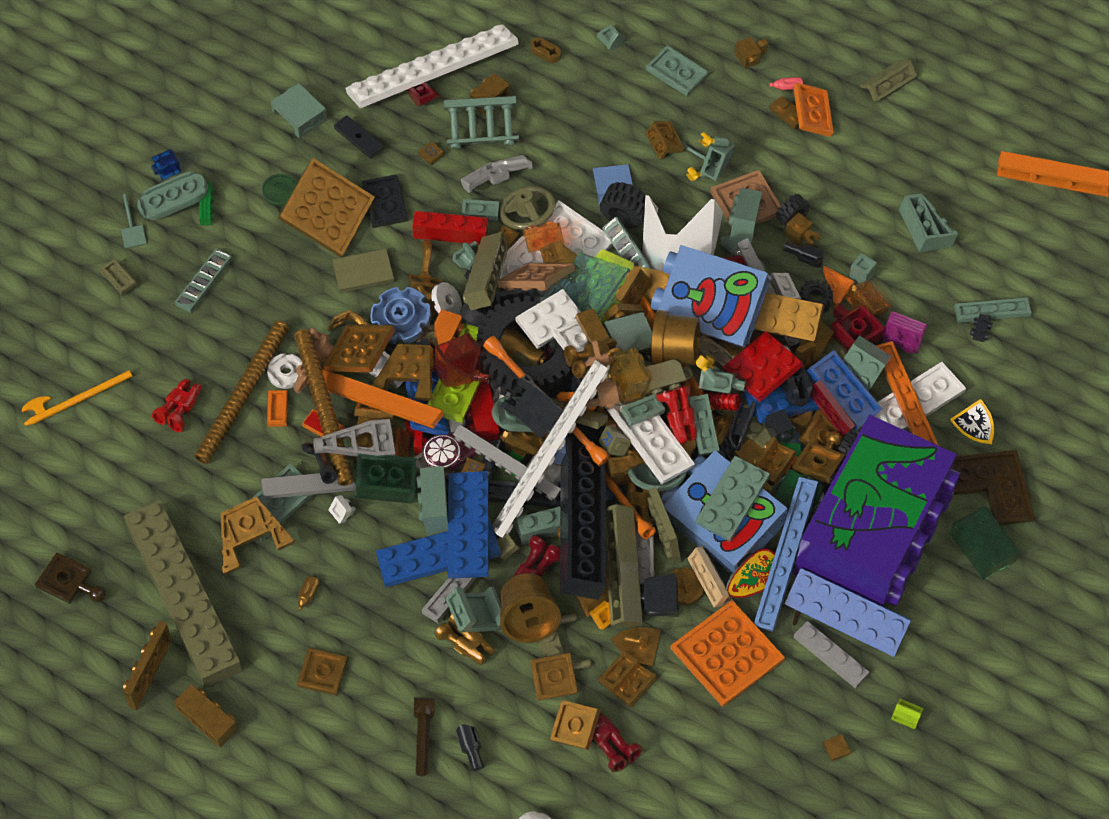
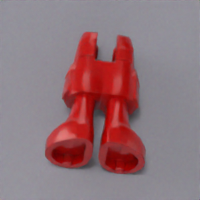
M186 378L180 381L177 387L166 397L167 403L152 412V419L160 425L168 422L169 427L173 431L182 432L185 428L182 416L184 413L186 414L191 411L202 390V386L195 383L190 391L187 392L191 381Z
M689 385L656 394L657 400L667 403L671 412L667 414V418L674 436L680 444H685L687 440L693 441L697 439L693 407H689L688 401L690 394Z

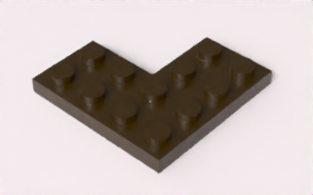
M1017 450L957 456L955 458L952 469L960 472L961 475L953 490L954 495L986 492L995 526L1034 521L1035 517Z

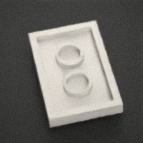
M562 289L518 315L516 322L538 349L555 339L553 336L555 330L576 321L575 316L581 311Z

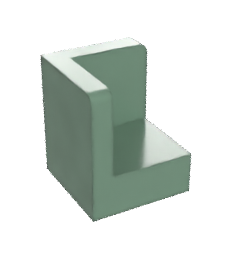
M861 253L851 265L849 278L865 287L875 274L877 262Z

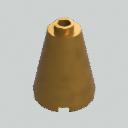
M508 326L503 331L505 333L500 337V342L510 358L519 351L537 365L548 361L546 352L541 348L537 349L528 338L516 329Z

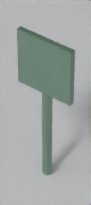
M123 194L130 226L129 228L121 229L124 247L127 249L146 245L143 225L133 227L127 195Z

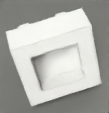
M342 495L336 496L329 508L330 513L339 524L346 522L347 518L353 515L356 509L351 507L349 499H344Z

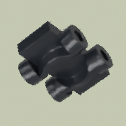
M979 314V318H974L973 325H976V328H971L970 335L973 336L972 340L984 342V339L988 340L990 333L986 331L987 329L991 330L993 322H989L990 316Z

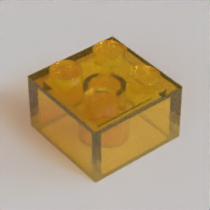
M636 347L614 353L608 375L610 380L615 381L616 386L620 385L622 397H619L622 406L645 398L652 381V376L644 365L643 356L638 353Z

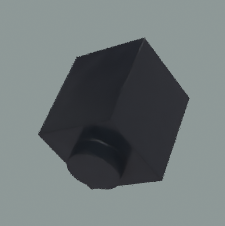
M784 409L766 416L765 427L771 438H777L778 443L786 442L792 438L794 426Z

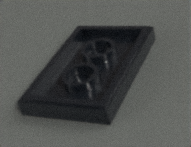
M397 174L362 181L363 190L374 196L368 208L372 228L408 221Z

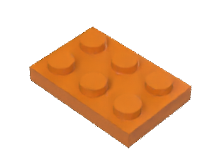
M796 83L793 88L799 129L830 137L834 132L827 90Z

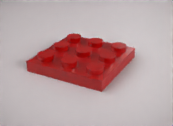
M765 331L724 365L723 369L725 372L737 374L736 378L746 380L745 390L760 403L798 371L803 364L795 355Z

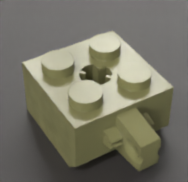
M673 359L644 367L632 379L644 396L648 397L681 387V384L691 379L693 374L689 366L681 367L680 362Z

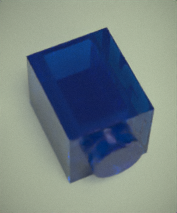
M172 149L151 157L153 162L151 169L155 176L158 175L161 181L181 172L179 161Z

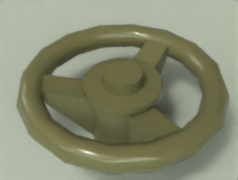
M527 186L518 188L503 199L499 208L500 219L506 226L515 230L537 228L546 223L553 215L556 207L555 198L548 190L542 187ZM545 196L549 206L547 211L539 218L536 213L538 211L536 201ZM517 211L519 216L529 217L531 222H514L508 218L507 213Z

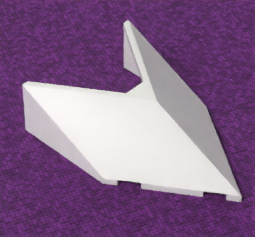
M650 196L645 197L642 254L652 269L663 271L669 252L678 253L680 245L714 255L723 211L715 199H711L677 235L665 233L657 214L658 207Z

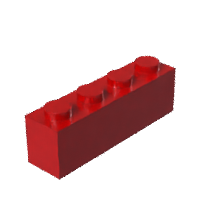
M415 211L412 224L413 238L455 243L465 242L467 244L476 241L477 245H480L482 237L488 234V218Z
M484 375L466 415L467 420L471 421L469 425L470 431L485 441L490 442L499 440V427L492 417L494 404L490 385L484 381Z

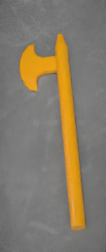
M128 370L47 410L44 409L43 405L51 397L40 396L34 398L22 408V412L33 410L36 413L24 425L36 424L131 378L132 374Z

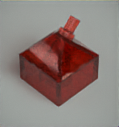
M470 333L435 346L434 371L445 387L469 384L478 380L488 382L489 375L479 371L480 347Z

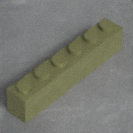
M503 232L482 237L478 246L475 261L469 274L465 292L463 293V300L465 304H468L470 310L492 305L498 286L497 280L500 279L509 249Z
M614 504L606 508V566L611 626L631 628L642 624L633 507Z

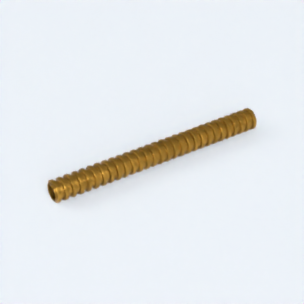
M274 322L268 335L263 340V344L260 345L254 358L249 363V367L246 368L243 376H241L240 381H238L234 388L235 390L232 391V395L229 396L220 414L215 419V423L212 424V428L209 429V433L206 434V437L194 454L199 462L203 464L210 463V459L213 458L216 449L219 448L225 435H227V430H230L231 425L234 423L233 421L236 420V416L239 415V411L245 405L247 397L250 396L270 360H272L273 355H275V351L278 350V346L281 345V342L288 333L289 327L284 322Z
M302 329L297 331L294 337L299 349L300 358L302 359L303 368L305 369L306 378L310 385L309 388L313 396L314 405L316 406L317 415L319 416L323 435H328L340 431L339 424L337 423L336 414L332 407L333 404L329 397L330 394L326 386L325 377L323 376L322 367L320 366L319 357L317 356L316 347L314 346L313 337L310 335V330ZM338 438L336 440L337 446L345 447L343 439ZM330 453L329 456L337 474L338 485L347 486L353 483L355 478L348 455Z

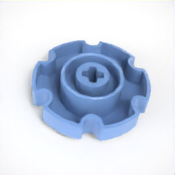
M399 287L391 288L379 296L380 302L378 304H373L372 325H393L395 332L389 341L391 344H396L399 340H402L404 344H408L419 339L423 335L422 329L429 327L431 323L432 313L429 303H425V296L420 291L411 287H406L403 291H400Z

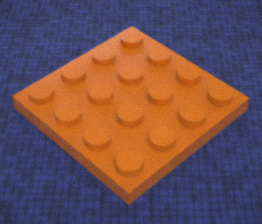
M733 600L670 646L674 654L722 707L726 706L785 661V657Z

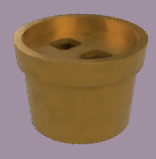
M658 309L652 333V364L655 365L675 359L681 365H695L700 347V319L671 314L670 311Z
M520 574L512 577L503 585L501 589L502 608L500 611V626L508 638L520 643H533L541 641L555 632L560 624L561 614L543 578L535 574ZM526 603H532V606L520 609L521 605Z

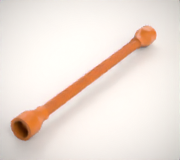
M494 335L485 341L483 347L489 353L503 360L519 378L526 375L507 355L501 342ZM575 426L572 433L584 444L592 460L598 466H602L610 458V455L604 448L591 442Z

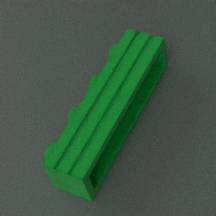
M207 181L208 189L206 195L199 201V221L201 226L212 225V221H214V214H212V211H214V204H212L214 202V195H212L214 193V186L211 185L210 181Z

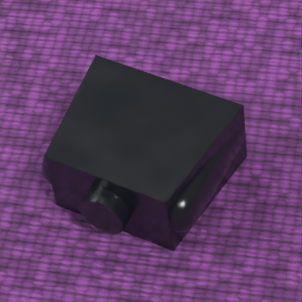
M676 573L644 579L641 603H644L647 616L679 617L678 577Z

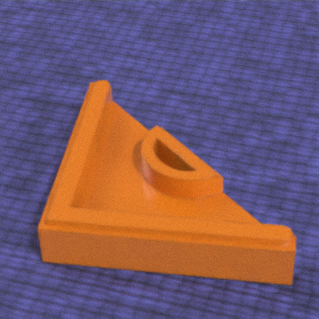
M824 266L823 274L827 285L829 284L830 289L833 290L832 301L834 307L842 303L853 287L854 281Z

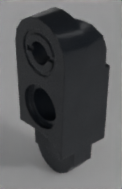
M803 366L781 384L787 400L795 406L806 405L813 389L810 378Z

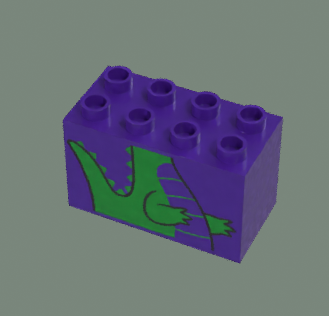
M869 414L801 538L793 574L797 576L800 568L803 567L884 607L886 603L896 607L906 588L905 583L909 574H914L921 560V552L925 544L930 543L939 524L937 521L941 513L946 512L953 498V490L961 475L960 472L952 469L957 454Z

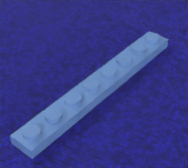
M802 477L798 479L754 624L759 629L774 632L799 551L801 538L804 534L818 489V481Z

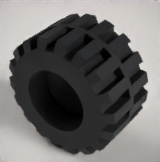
M624 182L612 183L608 186L599 205L600 212L603 213L602 215L609 222L618 217L625 228H637L644 219L646 195L639 188Z

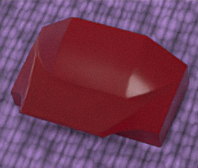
M426 82L407 89L410 98L418 107L431 100L442 98Z

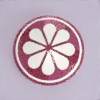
M436 435L425 443L423 458L430 467L444 466V469H448L461 459V446L452 436Z

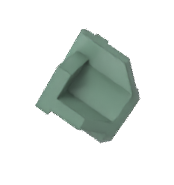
M474 241L469 245L464 242L463 247L453 253L452 261L460 268L472 270L475 255L478 251L477 242Z

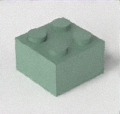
M859 336L843 361L869 392L892 356Z

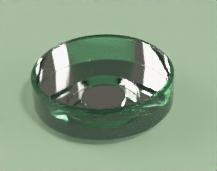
M285 174L272 175L263 183V197L266 202L273 206H285L296 187V182L292 177Z

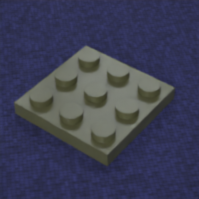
M657 488L649 489L650 497L647 500L651 519L657 527V534L660 542H663L667 559H672L674 565L681 562L676 534Z

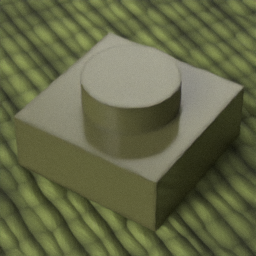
M509 533L504 534L503 538L497 539L500 557L504 561L519 549Z

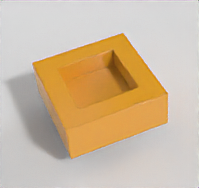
M603 601L590 612L596 625L601 630L611 624L610 606L607 601Z

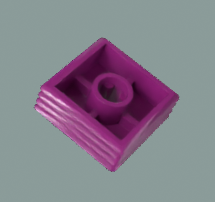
M893 311L887 320L883 341L885 343L893 341L895 346L902 348L905 352L917 354L922 345L927 325Z

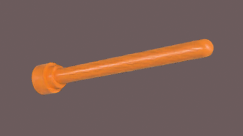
M606 472V485L622 506L633 507ZM633 507L634 521L638 525V533L643 539L652 537L656 529L650 522L644 521Z

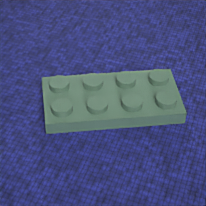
M734 456L695 523L731 542L768 481L770 474Z
M289 464L276 477L303 474ZM261 489L254 497H258L279 523L282 524L314 494L264 499ZM271 533L258 539L263 542Z

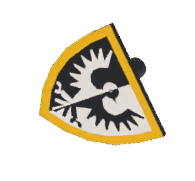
M979 399L950 418L954 426L966 437L980 443L992 444L994 421L991 412L982 399Z

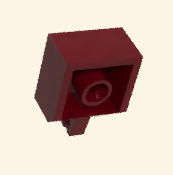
M841 304L834 307L833 314L836 317V321L831 324V330L834 331V338L844 349L849 351L859 336L873 345L883 340L885 327L864 305H860L852 311H847Z

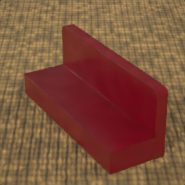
M817 381L812 386L813 389L810 396L837 432L843 437L850 430H853L855 424L822 381Z

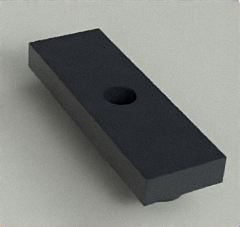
M348 115L334 124V129L370 159L384 150L382 143Z

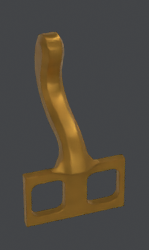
M424 240L421 246L422 251H424L421 274L419 276L409 274L411 284L434 287L438 284H433L430 281L442 283V279L432 278L429 275L432 245L429 240Z
M347 310L333 317L327 327V331L344 324L346 320L354 321L357 325L372 324H369L358 313Z

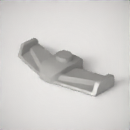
M524 155L490 162L461 178L463 188L468 193H471L472 189L487 180L492 184H500L510 179L509 172L523 168L532 169V162Z

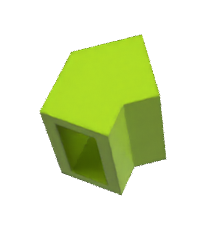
M899 698L891 720L915 729L924 708Z

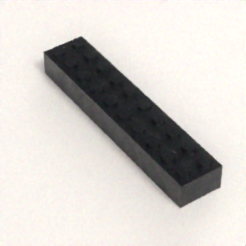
M576 423V427L591 442L603 448L598 441L605 426L595 429ZM571 432L566 435V454L561 462L560 593L599 600L606 589L605 463L602 466H598L592 460L584 444Z

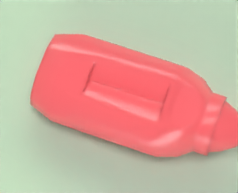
M800 77L781 78L774 83H770V87L774 86L780 90H794L793 86L796 83L803 84V81Z

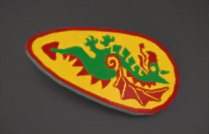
M759 549L749 555L734 571L725 589L729 597L743 598L764 591L775 552L770 549Z

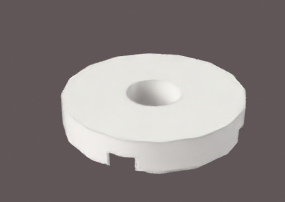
M445 282L434 286L431 298L436 304L434 308L439 314L442 309L460 314L462 303L457 290Z
M286 353L274 357L268 364L267 369L270 382L278 388H293L298 378L296 368L302 365L301 358L294 354L286 355ZM284 368L291 369L287 374L281 372Z

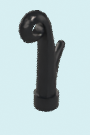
M312 443L302 444L304 452L316 457L322 481L326 484L335 482L337 474L332 462L328 461L324 453L315 454Z

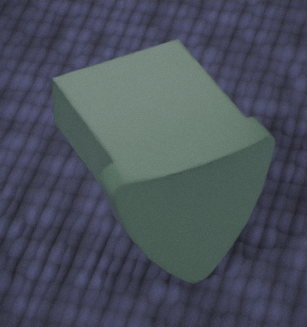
M611 24L597 33V38L610 51L619 47L626 40L625 36L618 32Z

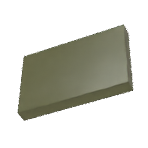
M386 249L332 259L339 293L394 282Z

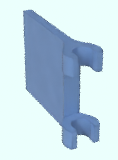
M628 164L593 168L599 205L610 184L624 182L633 186Z

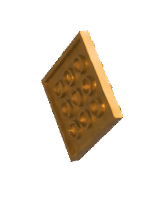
M312 158L278 219L337 256L342 257L371 205L374 196Z

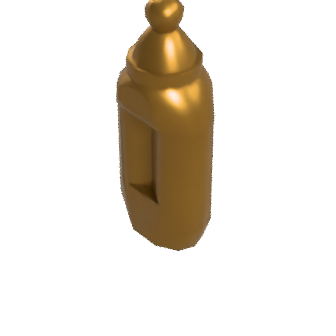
M308 576L305 579L298 594L299 610H302L313 599L319 586L318 578Z

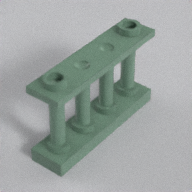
M516 96L444 100V111L448 110V113H450L452 139L447 140V146L456 149L461 148V145L504 143V145H514L519 140V135L513 136L511 109H513V106H516ZM495 107H502V110H504L506 136L495 137L493 117ZM478 108H484V111H486L488 137L477 138L475 111ZM462 109H466V112H468L470 138L459 139L457 112Z

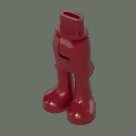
M532 536L529 540L530 554L526 561L520 564L513 577L520 574H535L542 578L549 566L560 560V549L554 545L547 547L541 538ZM545 552L544 557L537 566V568L535 570L532 569L537 560Z
M600 712L592 740L596 742L608 757L609 769L612 772H619L626 767L627 762L629 764L633 763L640 756L643 748L638 743L629 745L622 738L620 731L611 720ZM610 740H612L615 743V745L621 751L623 756L618 754L615 751V749L610 745Z

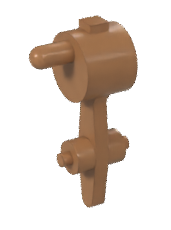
M310 328V335L313 337L319 362H325L333 349V345L329 341L330 338L327 334L319 333L315 328ZM303 364L296 368L298 378L294 391L297 394L301 393L306 385H309Z
M597 340L591 341L594 356L588 357V361L585 362L586 367H591L595 360L604 366L610 365V361H613L612 356L608 357L607 353L600 355ZM605 378L596 387L597 398L588 400L585 406L587 408L600 406V408L606 407L607 410L613 409L614 405L620 404L619 397H622L620 385L616 386L614 380L607 381Z

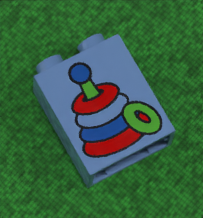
M680 245L678 253L670 251L663 268V273L669 274L670 277L666 289L660 287L656 289L651 302V309L665 310L675 315L699 318L700 334L745 349L749 345L772 277L766 272Z
M714 450L707 459L702 455L697 457L693 461L695 463L694 468L687 471V474L690 476L681 487L678 485L666 490L661 500L671 525L697 547L702 546L709 557L732 575L749 555L756 550L763 549L782 529L787 518V508L762 489L731 542L695 523L697 517L730 465L727 459Z

